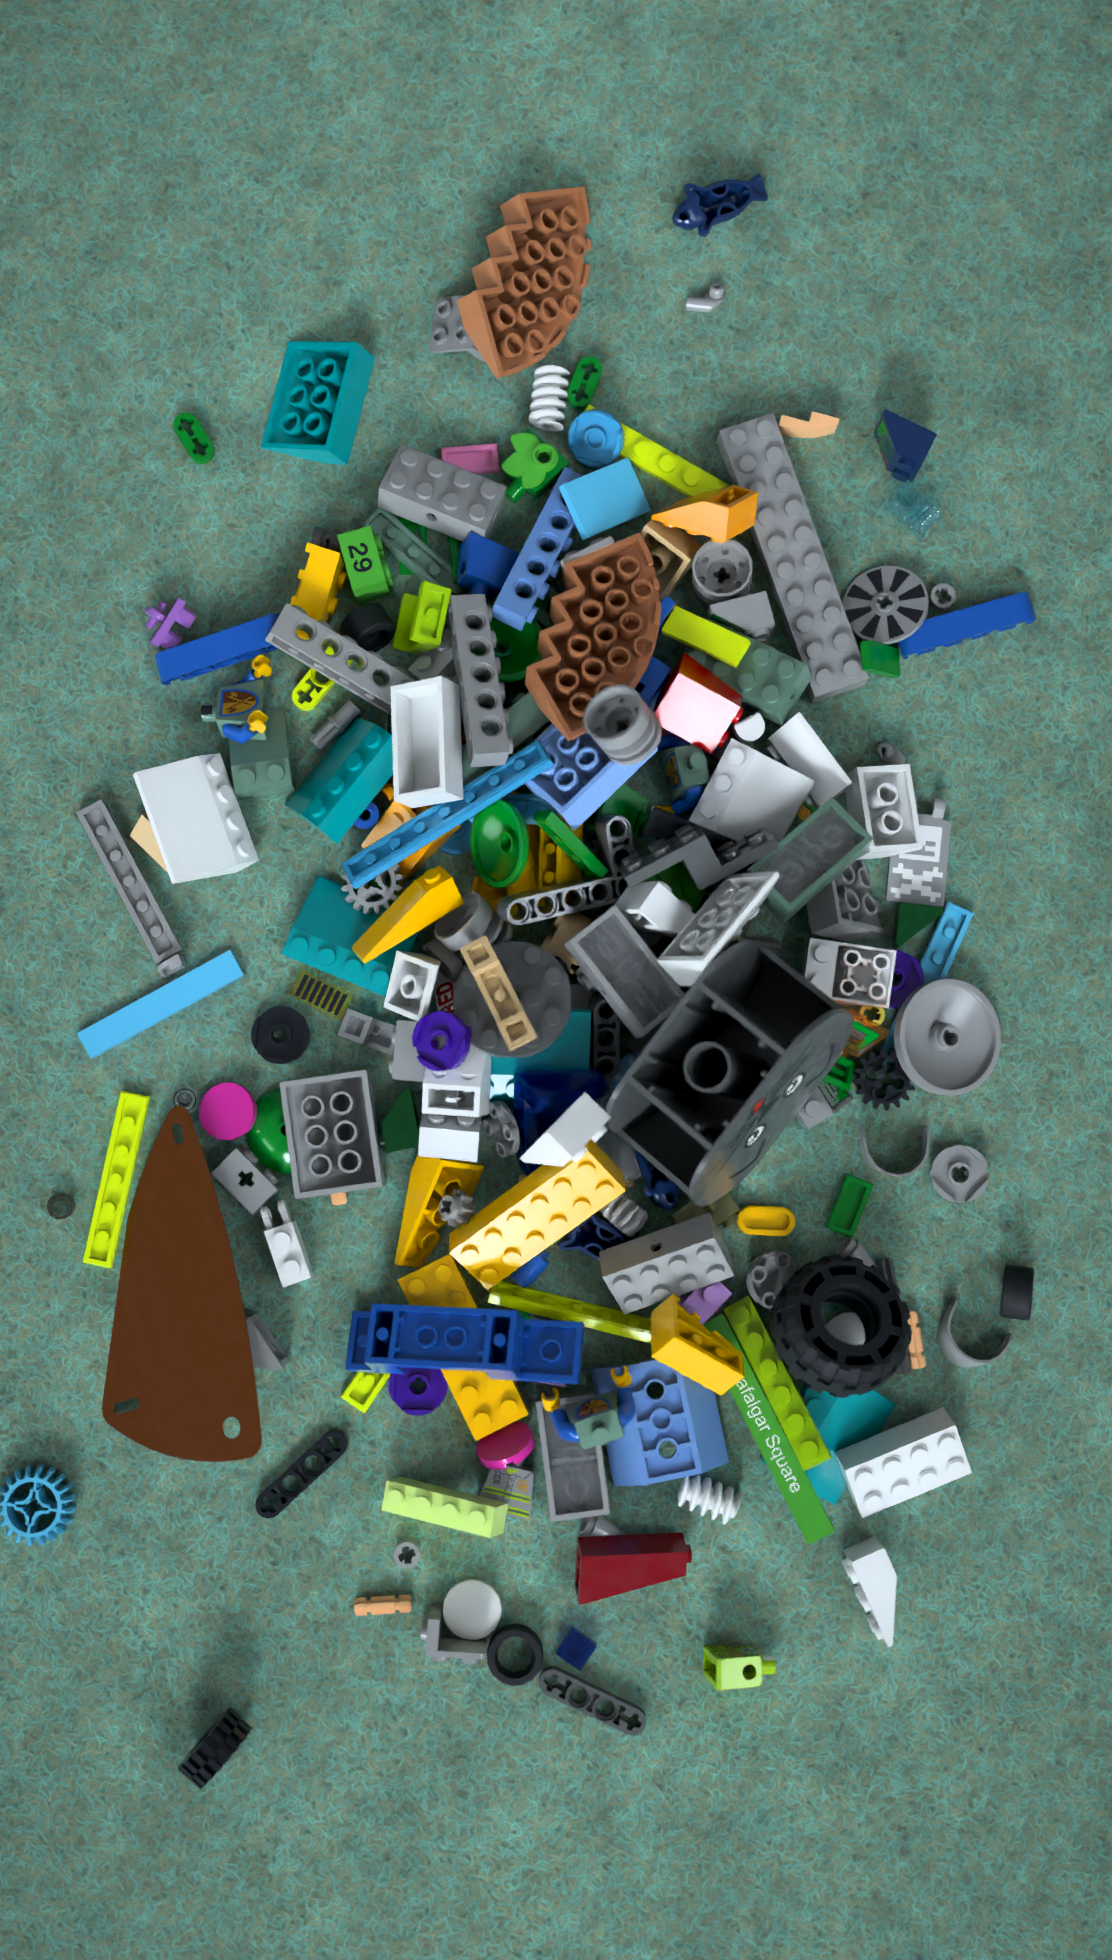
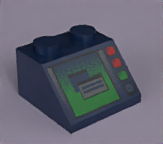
M887 409L884 410L874 432L886 469L892 472V477L901 482H906L907 480L913 482L937 434Z

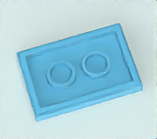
M629 458L559 486L582 541L651 511Z

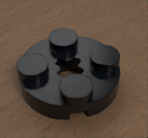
M275 1006L262 1013L255 1020L251 1031L252 1044L258 1054L266 1061L274 1064H289L299 1059L310 1043L311 1034L306 1019L296 1010L285 1006ZM280 1027H284L285 1032L289 1033L288 1039H284L282 1044H279L278 1039L273 1037V1033L279 1032Z

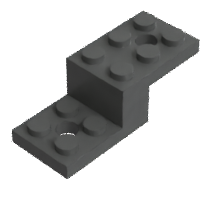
M689 824L674 832L676 836L666 841L662 838L651 843L648 846L649 850L639 855L636 852L628 855L622 860L623 864L619 865L618 868L631 888L682 861L690 879L700 891L780 849L772 834L765 828L759 829L757 827L747 831L743 835L744 838L734 844L732 841L718 847L717 853H714L706 835L697 825L691 827Z

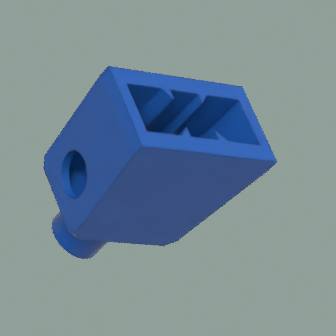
M470 532L459 547L457 584L459 587L469 590L470 594H485V598L494 600L499 595L520 553Z

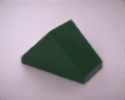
M905 902L896 904L891 943L893 948H899L945 911L942 907Z

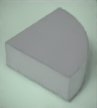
M176 954L159 964L157 970L160 976L164 978L185 968L187 964L182 955Z

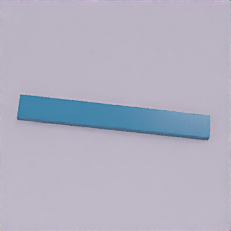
M539 739L509 757L505 765L495 766L463 786L462 800L433 805L341 863L350 884L355 889L361 887L553 766L554 764Z

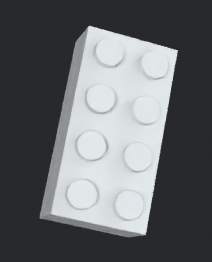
M443 676L390 686L394 801L410 808H417L462 800L463 773L459 685Z
M944 1407L835 1452L852 1500L862 1518L972 1473L956 1425Z

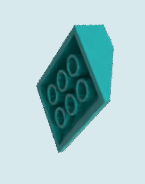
M288 341L261 448L325 464L348 465L375 357L357 342Z
M356 717L287 801L285 806L337 844L393 775L392 735L378 725Z
M318 876L290 931L281 954L386 997L396 951L412 952L420 931L364 964L355 954L352 946L387 909L382 907L381 915H377L374 909H372L370 915H366L363 913V907L357 911L353 908L355 901L349 903L345 900L346 896L350 893L342 891V885ZM373 898L371 902H376L379 900Z
M572 1009L569 1021L561 1035L549 1047L535 1055L526 1058L504 1059L491 1056L490 1099L575 1102L584 1092L588 1094L591 1009Z
M805 1382L799 1393L832 1456L831 1459L806 1471L818 1496L835 1505L847 1486L835 1452L877 1435L896 1404L874 1390L860 1396L854 1394L847 1398L833 1397L826 1391L821 1394L807 1387L808 1383ZM761 1454L760 1459L763 1463L767 1465L763 1455Z

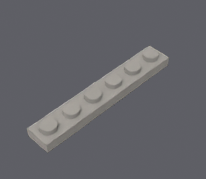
M100 799L76 812L156 964H160L172 956L183 952L184 950L104 800Z

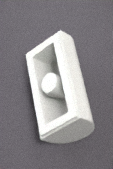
M757 712L732 726L731 730L741 742L750 743L762 736L765 730V723L761 714Z

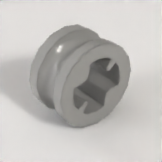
M945 583L937 584L929 594V604L937 611L949 609L956 599L953 587ZM941 591H945V597L949 598V602L945 600L943 604H940L938 602L939 598L935 596V593L939 594Z
M409 1539L399 1542L394 1551L396 1564L404 1569L414 1567L419 1562L421 1555L419 1545ZM406 1546L410 1547L409 1551L411 1549L415 1551L409 1562L405 1561V1557L402 1560L399 1556L403 1552V1547Z

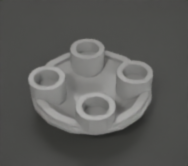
M501 1100L489 1102V1114L482 1121L485 1134L487 1136L493 1135L500 1157L505 1158L515 1155L520 1146L519 1128L516 1119L509 1107Z
M778 1250L766 1251L756 1257L748 1269L746 1279L748 1292L753 1300L761 1306L771 1309L783 1285L798 1270L797 1264L788 1253Z

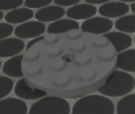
M520 941L503 942L493 945L492 947L515 992L520 994V1002L537 1038L512 1051L509 1050L468 965L462 970L455 985L453 996L454 1013L471 1028L472 1037L470 1042L482 1052L502 1059L526 1058L535 1055L555 1042L569 1021L572 1010V988L569 978L560 962L548 951L537 945Z

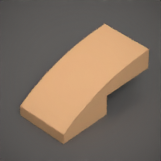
M813 411L809 421L781 415L778 427L781 435L786 437H821L835 433L839 418Z

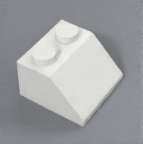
M396 951L383 1007L415 1021L428 1016L441 961L420 953Z

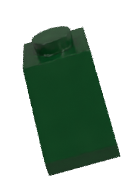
M410 1088L403 1090L381 1123L382 1130L378 1131L380 1147H386L387 1153L419 1147L420 1128L413 1092Z

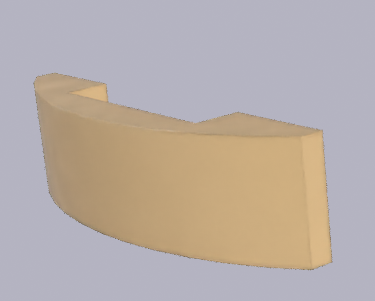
M484 935L459 948L509 1050L512 1051L537 1038L532 1024L487 936Z

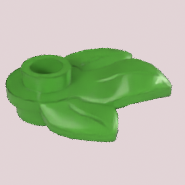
M517 433L511 435V443L516 452L504 461L501 466L502 470L510 476L522 477L524 489L535 488L544 481L546 473L556 467L558 453L552 445L540 443L533 434ZM546 455L549 457V460L546 463H542L539 461V457Z

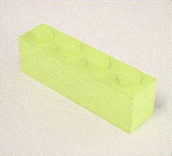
M398 1477L386 1481L381 1510L492 1538L504 1533L509 1503L409 1478Z

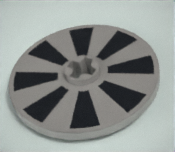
M880 566L859 575L847 588L842 604L855 636L863 641L871 640L881 644H892L908 638L920 628L928 613L929 598L922 580L910 570L898 566ZM885 601H890V605H887L885 609H881L880 605H884Z

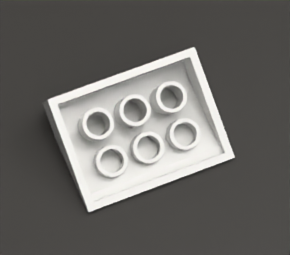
M731 738L689 821L738 841L744 838L743 835L753 828H765L779 843L786 837L815 781Z
M220 753L199 755L133 774L172 884L236 873L259 861Z
M777 871L727 876L656 961L678 985L692 986L708 965L724 952L727 945L741 935V928L746 922L759 913L760 905L765 901L780 875Z

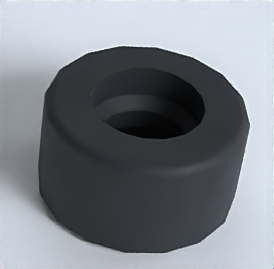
M370 602L350 612L341 623L339 631L341 636L351 637L364 650L377 652L392 640L396 626L380 604Z
M1014 1265L1005 1266L1001 1297V1317L1030 1320L1034 1268Z

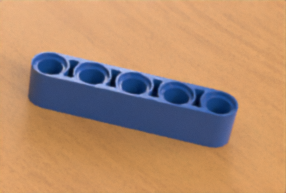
M1021 592L926 619L915 633L899 641L898 645L902 658L907 659L908 655L915 653L921 655L935 651V648L944 645L946 648L960 644L962 640L967 638L974 640L988 636L989 632L995 630L1002 632L1016 628V624L1026 622L1027 625L1034 622L1036 616L1028 592Z
M280 613L266 615L155 654L154 657L161 683L169 685L171 684L170 681L188 680L248 660L259 654L279 649L265 641Z

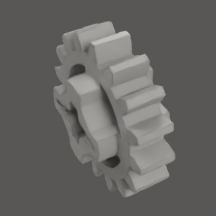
M396 864L372 879L382 888L381 890L370 886L367 882L359 887L356 892V889L350 884L347 875H342L341 878L347 881V885L342 886L341 890L350 893L346 896L345 900L349 903L355 901L353 908L359 911L363 907V913L366 915H370L372 909H374L377 915H381L382 907L388 909L391 906L390 902L398 898L396 896L397 892H404L405 890L399 885V882L404 881L405 877L396 874L401 867ZM389 874L391 877L390 888H388L386 880ZM375 897H384L379 901L371 902Z

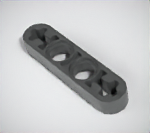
M546 1667L540 1673L539 1688L545 1695L625 1734L638 1735L644 1730L646 1725L645 1713L639 1706L558 1667ZM555 1674L557 1675V1682L564 1686L566 1680L571 1681L566 1688L565 1696L561 1695L562 1688L557 1685L548 1688L547 1681L544 1678H551ZM581 1686L586 1689L588 1694L583 1701H575L570 1696L571 1690L574 1687ZM603 1699L611 1700L614 1704V1709L609 1714H601L597 1709L598 1703ZM619 1706L624 1707L622 1714L631 1717L633 1713H636L637 1719L640 1722L639 1725L634 1723L632 1727H628L627 1719L619 1716L618 1722L614 1719L619 1713Z

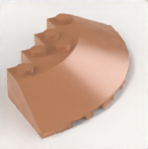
M584 186L520 193L501 204L500 207L505 226L486 236L491 258L471 268L477 290L457 300L466 333L496 379L516 374L543 359L551 349L561 342L572 319L577 316L581 307L582 287L587 286L590 274V265H583L584 255L587 250H592V240H585V224L591 222Z
M640 532L564 563L561 584L566 592L552 597L549 617L554 626L544 629L539 633L537 651L543 660L527 666L525 678L527 689L538 708L568 741L587 732L583 718L590 700L598 692L612 685H626L635 689L646 672L654 653L661 619L660 585L658 578H656L651 553Z

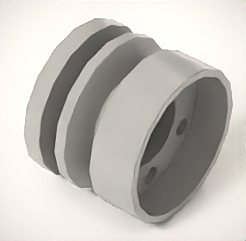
M731 539L724 543L711 540L696 552L692 563V591L697 601L705 608L709 609V606L749 594L753 568L752 558L747 549L739 542ZM723 575L725 580L724 583L720 584L718 579L719 576Z
M626 685L607 687L598 692L585 709L583 718L585 730L614 763L623 766L634 765L644 761L655 751L660 743L662 734L660 721L632 687Z
M474 891L462 895L461 898L464 904L439 918L434 930L435 937L446 948L454 951L455 955L465 965L467 963L459 948L484 935L487 936L492 946L503 942H510L513 932L511 924L502 920L497 912L493 911L492 906L479 893Z

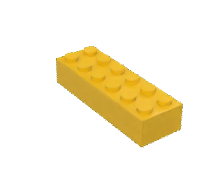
M591 1139L585 1145L588 1151L576 1163L571 1159L565 1166L543 1164L468 1219V1224L463 1223L459 1228L449 1233V1253L487 1290L626 1191L624 1175L621 1169Z
M450 1253L398 1279L409 1305L480 1309L457 1260ZM441 1369L475 1441L529 1415V1408L516 1381L491 1379L482 1371Z

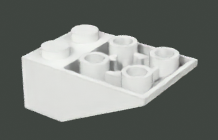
M662 881L640 882L631 888L627 886L615 904L635 930L674 939L695 915L692 912V907L687 902L676 898L671 893V887Z
M809 938L805 942L801 975L836 1003L889 1008L897 951Z
M444 1035L437 1036L436 1040L440 1042L439 1048L441 1049L442 1046L446 1045V1038ZM470 1042L469 1053L457 1069L433 1071L426 1068L423 1080L422 1113L481 1117L489 1114L491 1056L477 1049Z
M874 1536L844 1549L843 1552L846 1559L841 1561L853 1584H858L854 1591L865 1612L870 1611L871 1613L866 1615V1619L872 1632L875 1633L878 1640L883 1639L887 1646L890 1647L893 1646L897 1575L885 1548Z

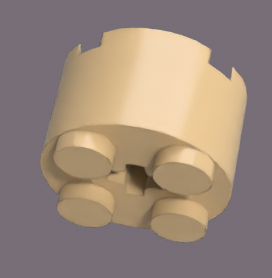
M579 911L558 916L553 925L558 928L554 935L550 934L546 937L541 948L561 958L567 966L568 973L573 975L577 968L572 965L578 966V964L563 944L594 920Z

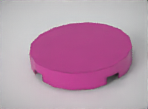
M221 1083L212 1087L204 1095L200 1104L199 1118L202 1127L210 1136L223 1141H234L245 1133L247 1134L252 1129L257 1116V1105L247 1088L236 1083Z
M513 1422L481 1438L476 1447V1453L480 1462L489 1469L500 1470L507 1468L506 1464L520 1463L530 1454L534 1447L533 1433L528 1425L522 1422Z

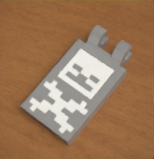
M934 799V801H931L930 815L917 813L923 848L889 856L885 893L886 902H905L943 907L952 822L943 820L946 809L945 799Z

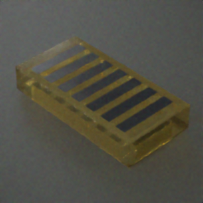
M301 970L289 996L342 1021L354 997L353 994L304 970Z

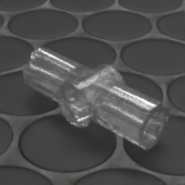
M612 1093L596 1096L593 1100L606 1111ZM605 1123L604 1127L607 1131L596 1141L597 1145L621 1169L625 1183L640 1178L641 1172L632 1146L620 1135L611 1131Z

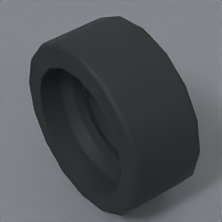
M509 1624L498 1629L491 1637L487 1648V1664L492 1675L501 1683L510 1686L524 1685L534 1679L540 1671L543 1662L542 1643L538 1635L529 1627L521 1624ZM510 1637L523 1638L532 1649L531 1663L527 1668L519 1672L506 1670L498 1660L497 1652L499 1646Z

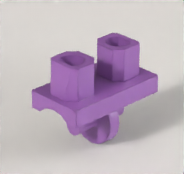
M180 598L175 600L166 616L162 614L167 605L161 601L155 609L149 606L145 608L144 612L150 616L145 625L146 627L153 630L157 622L161 623L149 642L156 648L161 646L165 649L179 645L182 638L169 630L174 621L189 629L196 618V615L184 606L186 604L185 601Z

